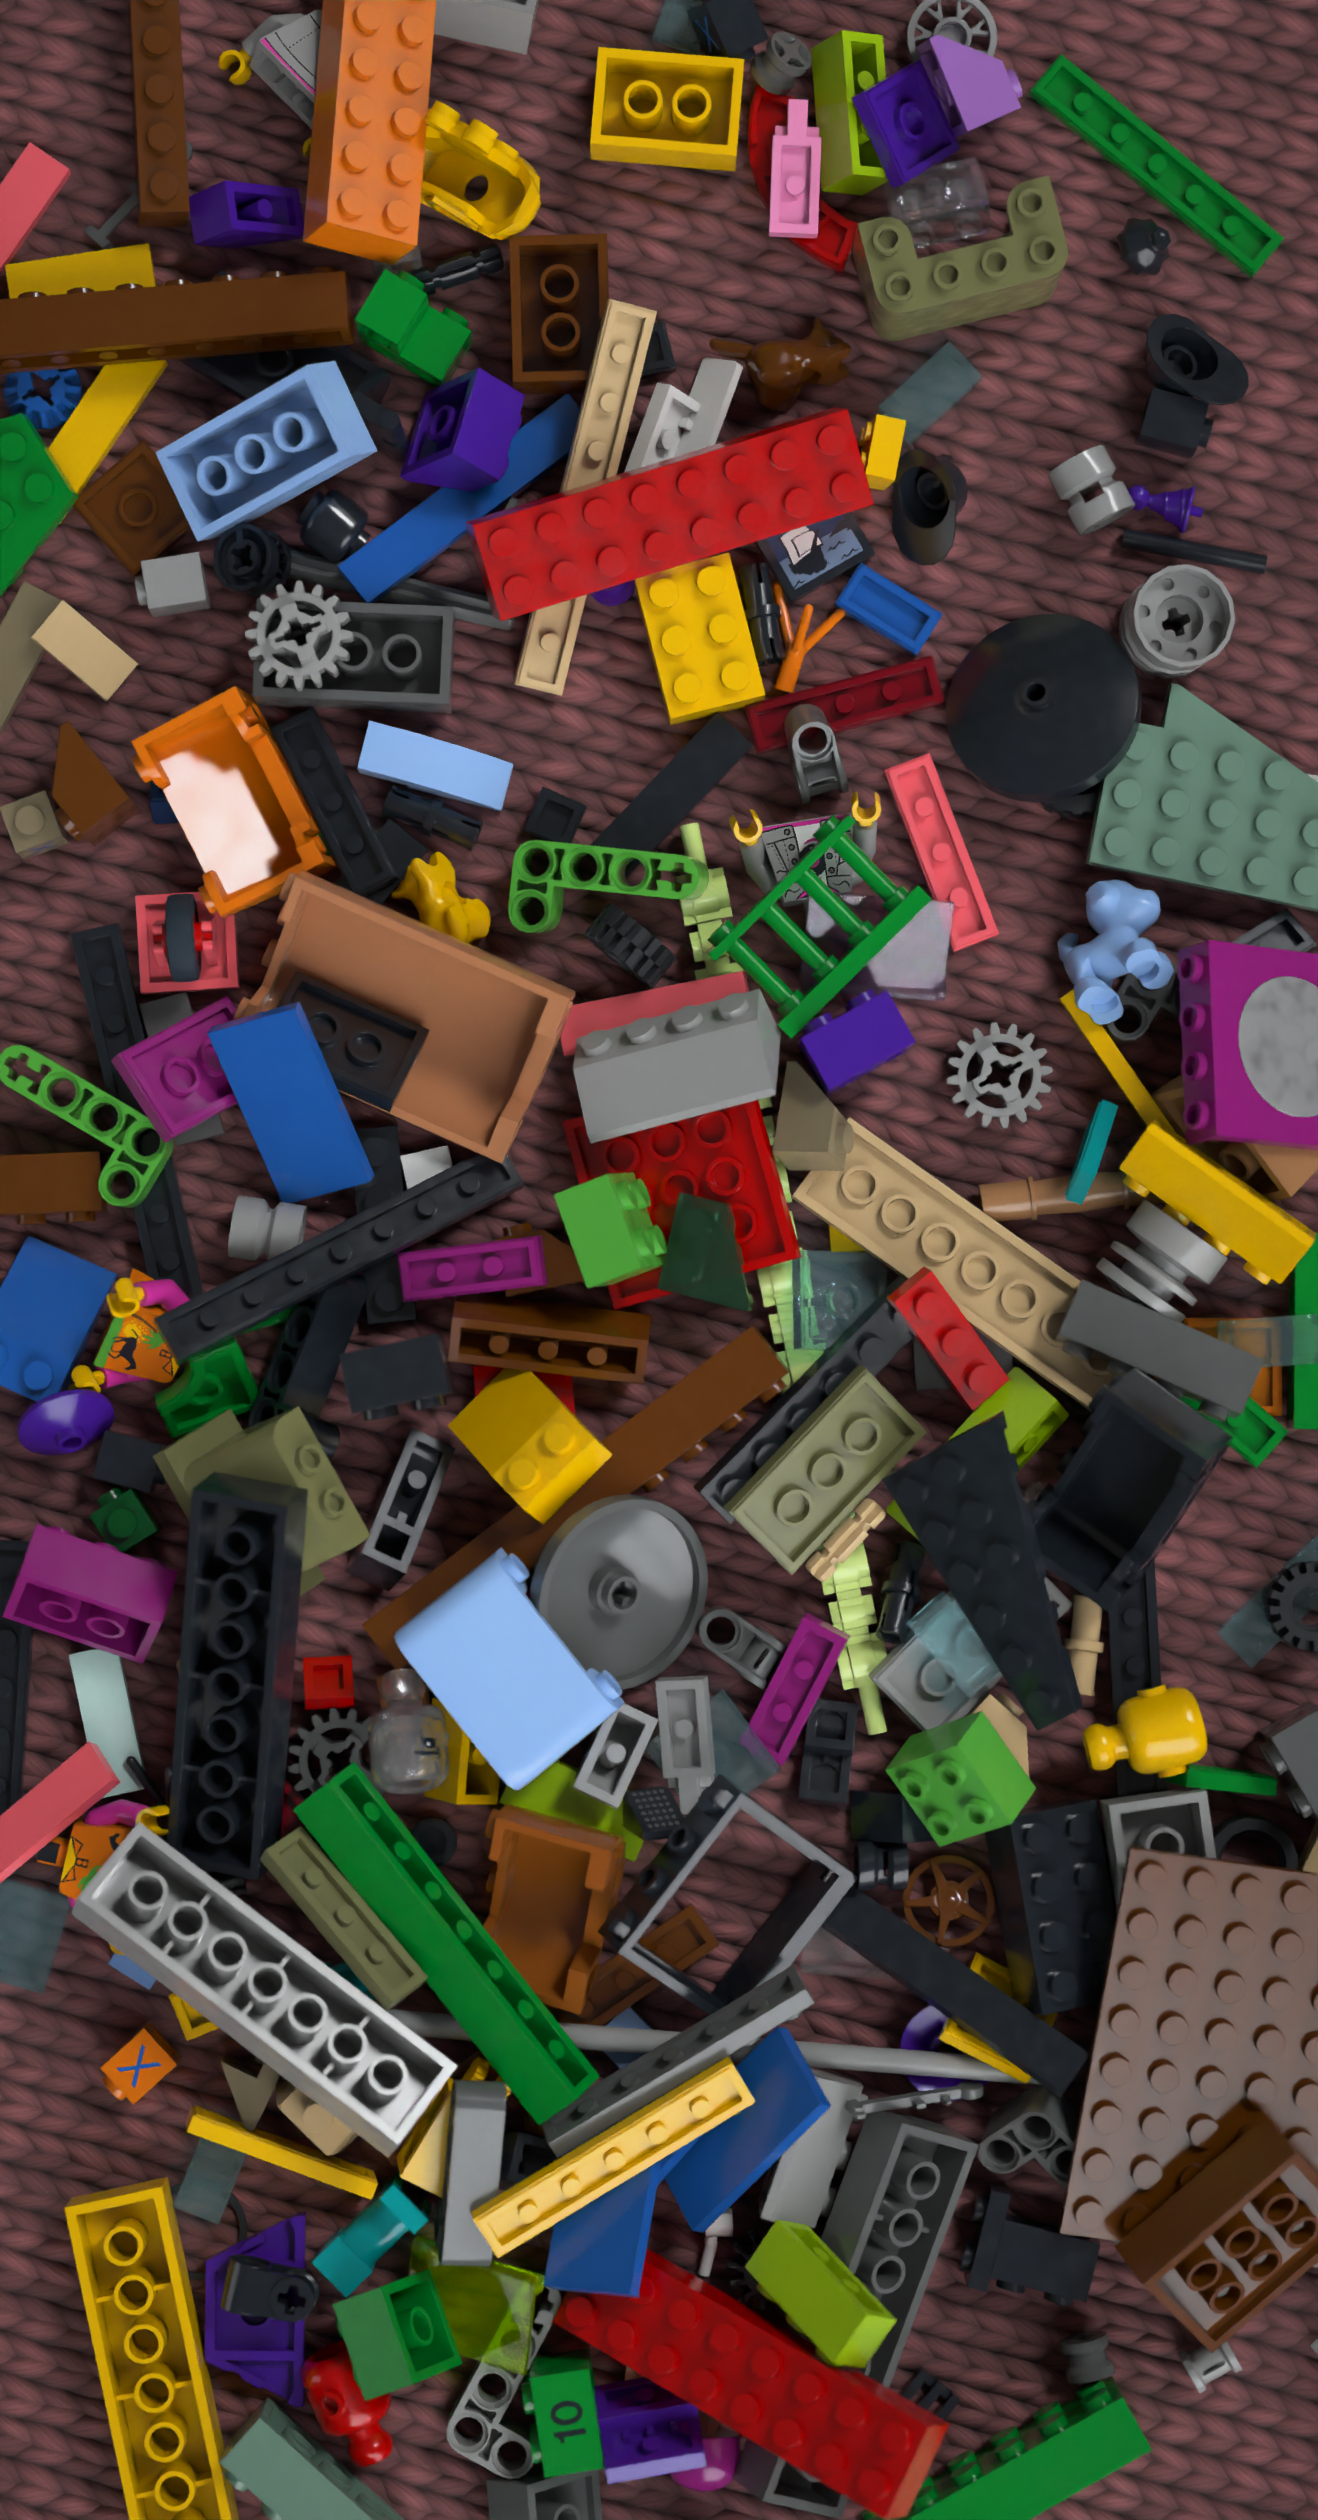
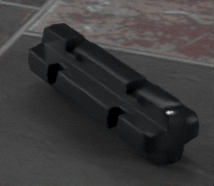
M490 243L479 247L478 253L472 254L470 250L435 262L434 268L429 269L426 265L412 270L410 275L425 285L423 292L431 295L436 293L435 288L442 286V289L445 290L480 278L479 273L485 272L486 275L501 271L504 268V260L499 246L496 243Z

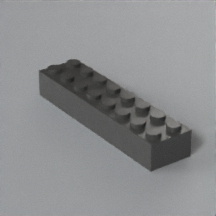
M893 2110L867 2113L821 2240L896 2319L865 2368L853 2367L887 2388L890 2387L979 2146V2144L948 2126ZM789 2324L787 2330L817 2346L807 2335L797 2331ZM747 2438L733 2475L735 2481L764 2502L841 2519L848 2501L846 2496Z

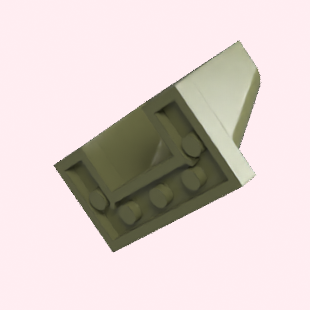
M299 1406L242 1430L232 1410H226L153 1455L155 1462L189 1522L192 1489L213 1472L308 1489L300 1596L326 1579L318 1565L356 1547L371 1536Z

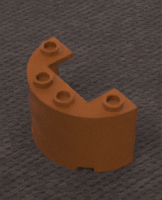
M506 1804L501 1810L493 1809L488 1819L485 1837L492 1839L489 1859L497 1861L498 1865L492 1867L486 1884L485 1893L491 1895L492 1900L489 1916L483 1927L543 2004L581 2014L599 1969V1963L596 1962L602 1952L604 1941H607L598 1930L606 1921L609 1912L617 1906L626 1856V1843L622 1842L624 1837L512 1804Z

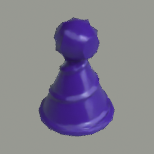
M1137 484L1128 489L1135 503L1133 510L1140 511L1148 506L1150 510L1162 516L1165 521H1169L1177 527L1181 533H1184L1186 530L1189 515L1200 518L1202 516L1203 508L1192 506L1196 490L1195 486L1171 492L1164 491L1155 495H1150L1145 486Z

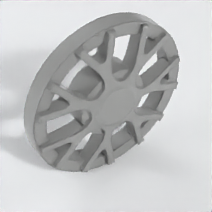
M925 0L918 6L909 21L906 43L912 62L919 60L915 50V42L926 40L936 35H941L967 47L971 44L972 36L989 37L987 51H977L991 57L994 56L997 46V28L990 11L980 0H955L956 17H947L945 19L942 15L941 1L947 0ZM961 2L968 4L966 9H961ZM936 4L937 12H934L929 7ZM974 8L983 19L970 29L969 25L962 18ZM924 11L938 22L933 32L917 24ZM986 23L988 31L980 30V27ZM915 29L922 35L915 37Z

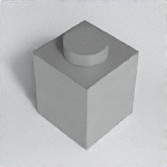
M199 552L141 561L143 575L135 577L137 597L140 606L148 604V609L154 618L211 608L204 562Z

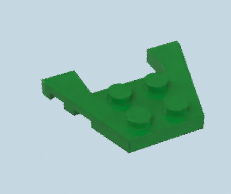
M22 413L0 419V598L10 584L14 585L23 573L24 565L36 549L44 545L79 498L28 416Z

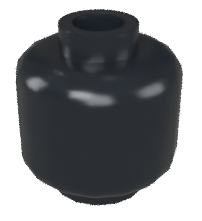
M332 489L325 495L318 490L296 521L302 526L299 533L301 541L331 562L340 561L346 553L350 556L365 545L371 536L364 530L369 519L368 512L337 489Z

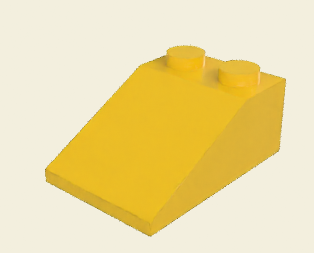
M504 1368L448 1424V1427L490 1475L527 1513L541 1524H544L613 1455L532 1371Z

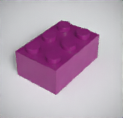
M36 1524L19 1566L2 1617L143 1664L163 1622L178 1572L166 1568L163 1563L150 1558L139 1559L121 1553L110 1544L102 1542L91 1543L74 1537L63 1528L55 1526L44 1527Z

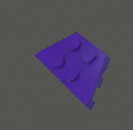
M298 2212L207 2258L205 2361L224 2371H233L240 2375L244 2381L260 2389L264 2387L287 2399L288 2403L295 2407H303L305 2403V2390L300 2374L301 2368L305 2363V2319L298 2322H286L262 2316L239 2315L228 2312L220 2307L228 2260L231 2255H250L273 2263L306 2269V2212ZM291 2285L287 2291L291 2294V2302L299 2304L303 2298L299 2296V2287Z

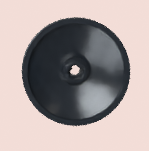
M1064 614L1028 616L994 630L974 646L964 658L953 677L946 705L947 729L951 743L962 764L987 789L1018 801L1048 802L1060 800L1081 793L1094 786L1112 772L1124 758L1135 739L1140 724L1142 712L1141 688L1136 671L1126 651L1110 633L1100 626L1085 619Z

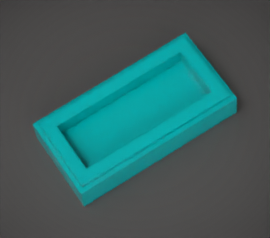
M1105 1100L1098 1103L1085 1130L1064 1194L1066 1195L1065 1199L1082 1205L1096 1177L1118 1105Z

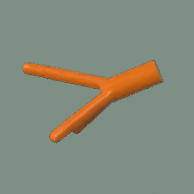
M775 582L772 585L775 604L780 605L782 616L779 618L786 647V659L782 661L775 688L793 693L804 655L844 617L845 611L840 608L837 609L805 639L813 613V606L806 604L794 637L782 587L779 582Z

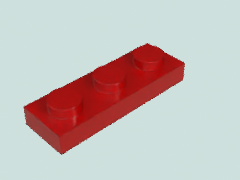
M923 1266L887 1297L888 1301L967 1408L973 1411L1010 1380L930 1269Z

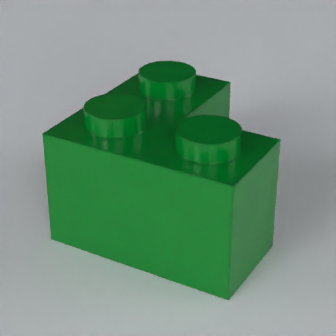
M385 269L355 318L360 342L435 387L449 382L473 344L472 331L467 328L469 322L448 308H444L442 312L432 308L429 305L427 293L423 292L425 285L417 278L404 271H400L396 276Z

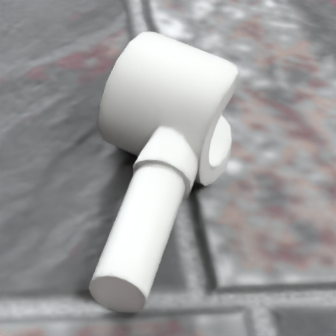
M728 2208L706 2230L705 2246L698 2274L701 2276H710L717 2248V2237H733L731 2208Z

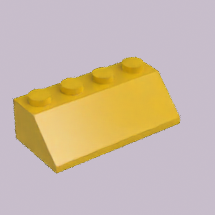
M1156 1118L1150 1123L1119 1167L1121 1171L1127 1174L1122 1180L1124 1184L1144 1198H1147L1150 1192L1165 1201L1167 1204L1162 1210L1185 1227L1188 1226L1190 1221L1197 1224L1207 1232L1203 1237L1206 1243L1225 1256L1231 1250L1247 1260L1243 1269L1265 1285L1271 1279L1281 1285L1316 1239L1314 1231L1197 1147L1186 1144V1140Z

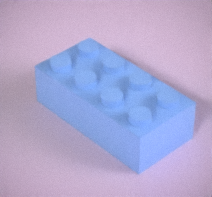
M330 361L304 366L155 453L195 538L199 542L222 537L228 529L238 524L250 523L377 452V449L336 362Z

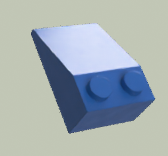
M28 1235L0 1287V1386L34 1401H39L58 1392L67 1391L72 1380V1370L78 1366L107 1301L106 1296L111 1292L118 1274Z

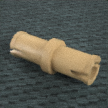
M1073 1595L1074 1605L1070 1639H1065L1064 1648L1069 1649L1068 1652L1080 1695L1095 1696L1094 1685L1098 1653H1103L1104 1643L1099 1642L1103 1608L1086 1596Z

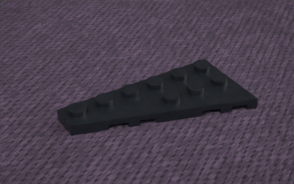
M1001 1411L887 1474L882 1481L1038 1731L1075 1713L1083 1704L1068 1649L1062 1646L1056 1625L1059 1615L1055 1601H1050L1044 1580L1047 1576L1046 1567L1029 1504L1022 1499L1016 1477L1019 1467L1015 1453H1010L1004 1432L1008 1426L1004 1411Z

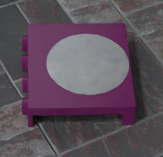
M1206 940L1178 950L1177 974L1180 984L1181 1008L1179 1023L1182 1032L1183 1059L1181 1071L1184 1080L1185 1108L1183 1120L1186 1128V1144L1194 1145L1213 1139L1318 1150V954L1215 940Z

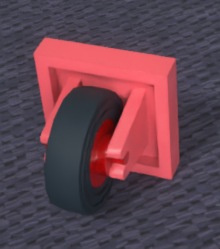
M199 892L135 896L141 994L240 989L236 913L226 918L220 917L218 911L213 914L210 913Z

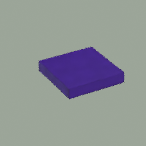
M920 59L907 64L852 97L892 188L905 184L960 150Z

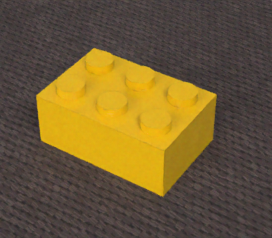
M598 47L590 139L591 160L735 172L744 59Z
M729 552L692 561L634 580L635 592L670 726L764 701L765 691Z

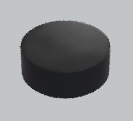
M427 1817L417 1822L410 1831L411 1835L436 1867L444 1865L453 1857L457 1848V1835L452 1825L446 1820L439 1817Z

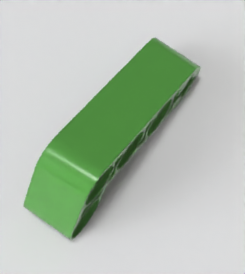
M530 840L519 846L513 858L508 904L509 919L512 925L519 931L526 933H547L555 929L562 916L565 888L693 900L701 896L707 889L709 872L704 863L691 856ZM543 849L549 856L550 864L545 874L537 876L531 868V859L535 852ZM590 854L597 862V871L592 879L584 881L578 873V864L583 856ZM634 859L642 862L645 868L644 879L636 886L629 884L625 877L626 867ZM684 869V872L692 874L691 883H684L683 885L679 882L660 880L662 876L661 870L682 872ZM534 898H538L543 903L545 910L543 919L536 925L529 922L526 916L527 905Z
M12 1045L6 1048L0 1054V1080L6 1086L115 1149L98 1180L102 1198L109 1204L122 1208H133L141 1204L149 1194L172 1154L174 1148L173 1139L164 1143L160 1137V1147L157 1152L151 1156H143L137 1148V1140L142 1132L151 1129L155 1130L145 1114L36 1050L23 1045ZM28 1059L27 1066L45 1077L41 1080L40 1084L25 1076L20 1075L17 1078L18 1072L12 1068L16 1060L25 1062ZM70 1080L76 1088L75 1098L69 1105L59 1107L53 1099L54 1088L58 1083ZM105 1105H113L118 1112L117 1124L113 1129L102 1132L95 1123L96 1113ZM129 1172L135 1179L134 1192L125 1199H119L112 1190L113 1180L118 1174Z

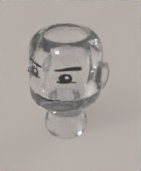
M415 1669L392 1670L383 1675L380 1683V1693L387 1701V1707L376 1712L371 1717L368 1726L372 1780L381 1790L391 1794H417L436 1789L445 1782L449 1772L448 1740L450 1734L446 1731L445 1715L437 1706L422 1703V1697L426 1691V1683Z

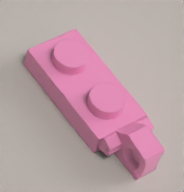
M789 99L787 126H775V135L772 138L769 237H818L821 137H819V127H807L808 100Z

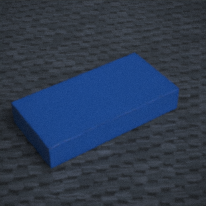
M862 562L834 605L914 657H917L943 615Z

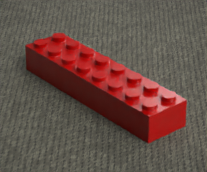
M834 407L465 522L493 617L504 621L874 505L848 409Z
M648 2248L646 2249L638 2298L567 2291L553 2320L555 2324L884 2520L907 2516L949 2426V2423L853 2367L842 2365L840 2368L829 2365L816 2353L817 2346Z

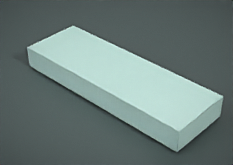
M97 1648L69 1654L86 1740L98 1746L120 1781L103 1798L144 1789L126 1763L128 1756H134L143 1770H145L121 1656Z

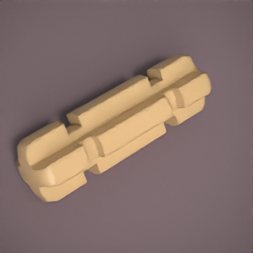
M865 1499L854 1510L857 1514L853 1518L848 1517L823 1544L825 1548L820 1553L816 1551L806 1562V1569L817 1580L821 1582L826 1581L837 1570L834 1566L839 1561L843 1563L869 1535L867 1531L871 1527L875 1529L885 1518V1511L873 1499Z

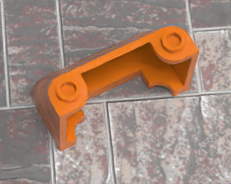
M234 686L131 741L137 752V755L132 757V761L138 774L145 783L153 780L159 788H162L205 872L202 875L204 885L199 887L198 890L210 913L213 914L218 911L220 917L226 918L280 894L290 872L298 875V873L304 870L319 877L338 867L333 856L326 854L327 850L319 835H316L320 832L319 827L263 713L249 693Z

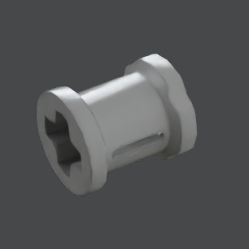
M1227 2341L1213 2353L1204 2345L1190 2353L1184 2350L1178 2353L1199 2394L1206 2391V2384L1231 2370L1238 2373L1243 2370Z

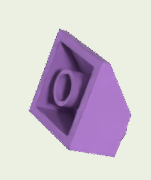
M941 35L933 36L915 48L955 138L1021 108L1018 98L1023 96L1018 77L1013 69L1006 71L1001 60Z

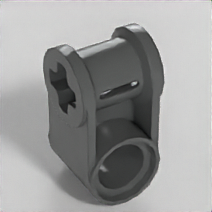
M801 704L794 707L785 718L784 731L792 760L790 764L793 779L801 804L809 803L810 797L831 791L849 792L847 776L837 748L835 735L824 712L819 707L811 704ZM809 727L820 728L815 737L803 740L799 738L800 734Z
M713 1606L706 1609L702 1613L697 1626V1633L701 1642L710 1651L729 1663L728 1666L762 1690L768 1685L766 1681L767 1676L788 1648V1646L761 1627L752 1625L724 1606ZM718 1616L729 1618L733 1624L731 1636L723 1642L711 1641L707 1636L709 1622ZM766 1649V1651H765L764 1654L761 1656V1658L759 1659V1661L757 1662V1664H756L755 1666H753V1665L755 1664V1662L758 1660V1658L760 1657V1655L762 1654V1652Z

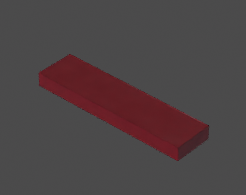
M932 655L747 705L744 709L757 755L788 747L784 731V721L787 714L794 707L801 704H811L819 707L824 712L833 733L837 734L943 705L945 700ZM809 727L800 734L799 738L803 740L815 737L820 728Z

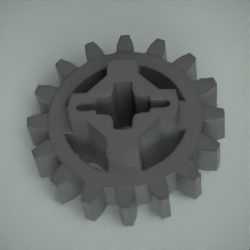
M352 1707L347 1718H341L338 1708H331L330 1720L324 1721L316 1713L311 1717L315 1727L313 1731L302 1726L297 1731L300 1738L304 1740L303 1745L295 1744L289 1748V1752L299 1756V1762L290 1765L288 1771L291 1773H301L303 1778L294 1788L296 1791L309 1788L312 1794H314L340 1773L336 1772L331 1779L328 1778L335 1761L329 1755L331 1750L339 1754L344 1749H347L352 1742H355L356 1745L351 1751L352 1755L349 1762L351 1764L355 1762L379 1794L383 1795L387 1788L379 1781L380 1777H389L394 1774L393 1768L384 1765V1759L394 1756L395 1749L382 1748L381 1742L389 1735L388 1731L383 1730L375 1734L371 1728L376 1718L372 1715L363 1723L357 1721V1708ZM334 1728L353 1730L347 1738L332 1740L322 1734ZM366 1741L369 1742L374 1753L373 1771L363 1761L362 1747ZM310 1750L320 1758L322 1773L317 1780L310 1769Z

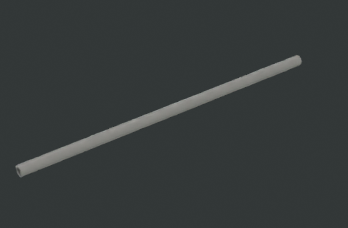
M387 2010L390 2015L419 2037L472 2041L452 2014ZM558 2022L577 2048L585 2050L646 2054L681 2033L676 2031ZM759 2038L754 2044L748 2047H741L729 2054L730 2060L742 2062L765 2038ZM795 2041L809 2067L1025 2084L969 2054ZM1031 2078V2079L1029 2080V2082L1027 2083V2084L1042 2085V2084H1040L1038 2081H1036V2080L1033 2079V2078Z

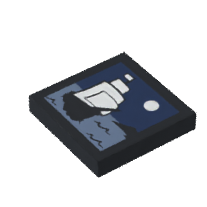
M852 512L755 542L766 563L769 564V568L776 580L781 585L790 604L859 566L861 562L864 563L875 556L872 546Z

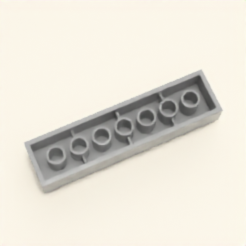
M140 1822L128 1834L75 1902L71 1912L73 1916L388 2158L457 2067L447 2057Z

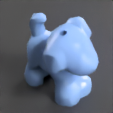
M1120 880L1096 882L1089 887L1085 894L1087 918L1089 924L1099 934L1096 938L1088 943L1078 945V934L1067 933L1057 942L1060 960L1064 963L1067 975L1074 984L1076 1006L1088 1013L1091 1020L1099 1025L1116 1021L1122 1016L1124 1011L1119 996L1111 989L1114 979L1132 973L1139 979L1143 987L1157 989L1167 985L1174 972L1171 961L1166 954L1157 951L1155 944L1150 940L1142 937L1139 938L1141 934L1158 920L1161 912L1159 897L1154 891L1138 889L1128 882Z

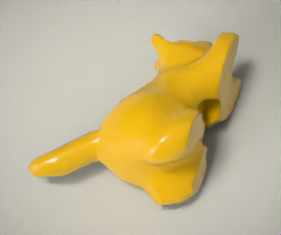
M440 852L434 853L430 856L429 864L420 858L412 859L410 865L407 866L406 874L401 879L399 887L392 892L391 896L394 899L406 898L412 901L419 913L420 922L470 945L476 940L485 938L491 923L490 911L480 899L462 898L458 895L455 870L445 855Z

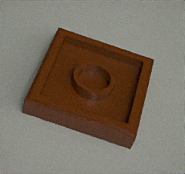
M144 440L79 494V498L72 506L134 578L142 573L141 561L160 558L192 530L157 455Z

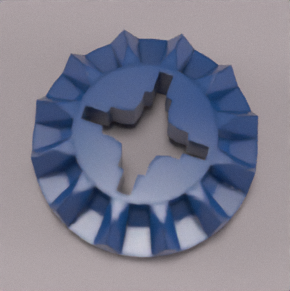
M75 368L7 373L3 392L8 409L13 416L21 413L25 414L35 429H51L64 424L81 401L82 385ZM35 373L38 378L41 377L45 383L51 380L55 381V385L49 389L52 395L51 400L54 403L53 406L50 407L48 402L43 401L40 396L30 397L29 394L35 389L32 383L34 381L31 376Z

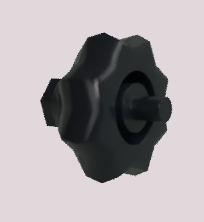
M1129 218L1124 230L1117 236L1120 246V260L1128 264L1133 274L1147 273L1156 276L1160 272L1163 262L1169 257L1167 246L1171 243L1167 230L1158 227L1152 218L1145 220Z

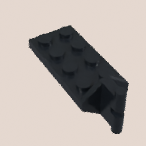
M220 270L217 276L229 274H227L223 270ZM344 345L177 359L243 401L306 365L335 361L374 444L391 454L395 460L400 462L405 460L409 444L400 417L395 411L381 406L391 382L390 374Z

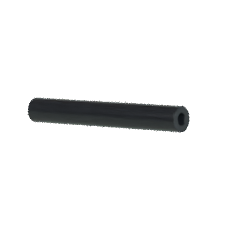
M1125 528L1120 548L1264 574L1267 563V555Z

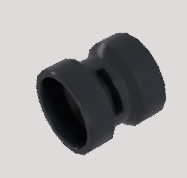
M856 1841L854 1847V1874L858 1877L855 1881L856 1890H873L876 1885H887L891 1890H906L909 1876L907 1844L887 1843L885 1846H876L871 1841Z

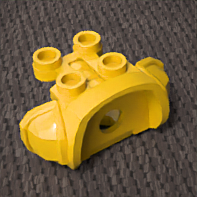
M436 100L423 118L430 126L426 127L421 203L492 239L506 240L509 239V236H515L522 232L535 218L541 205L539 194L540 177L535 169L524 158L519 156V153L514 148L496 139L498 133L476 119H472L470 125L460 121L461 115L457 111ZM477 176L486 177L488 180L486 194L476 201L467 200L465 189L469 181Z

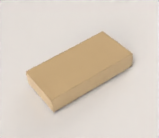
M64 600L58 604L31 637L34 642L105 702L108 701L138 665L136 661Z

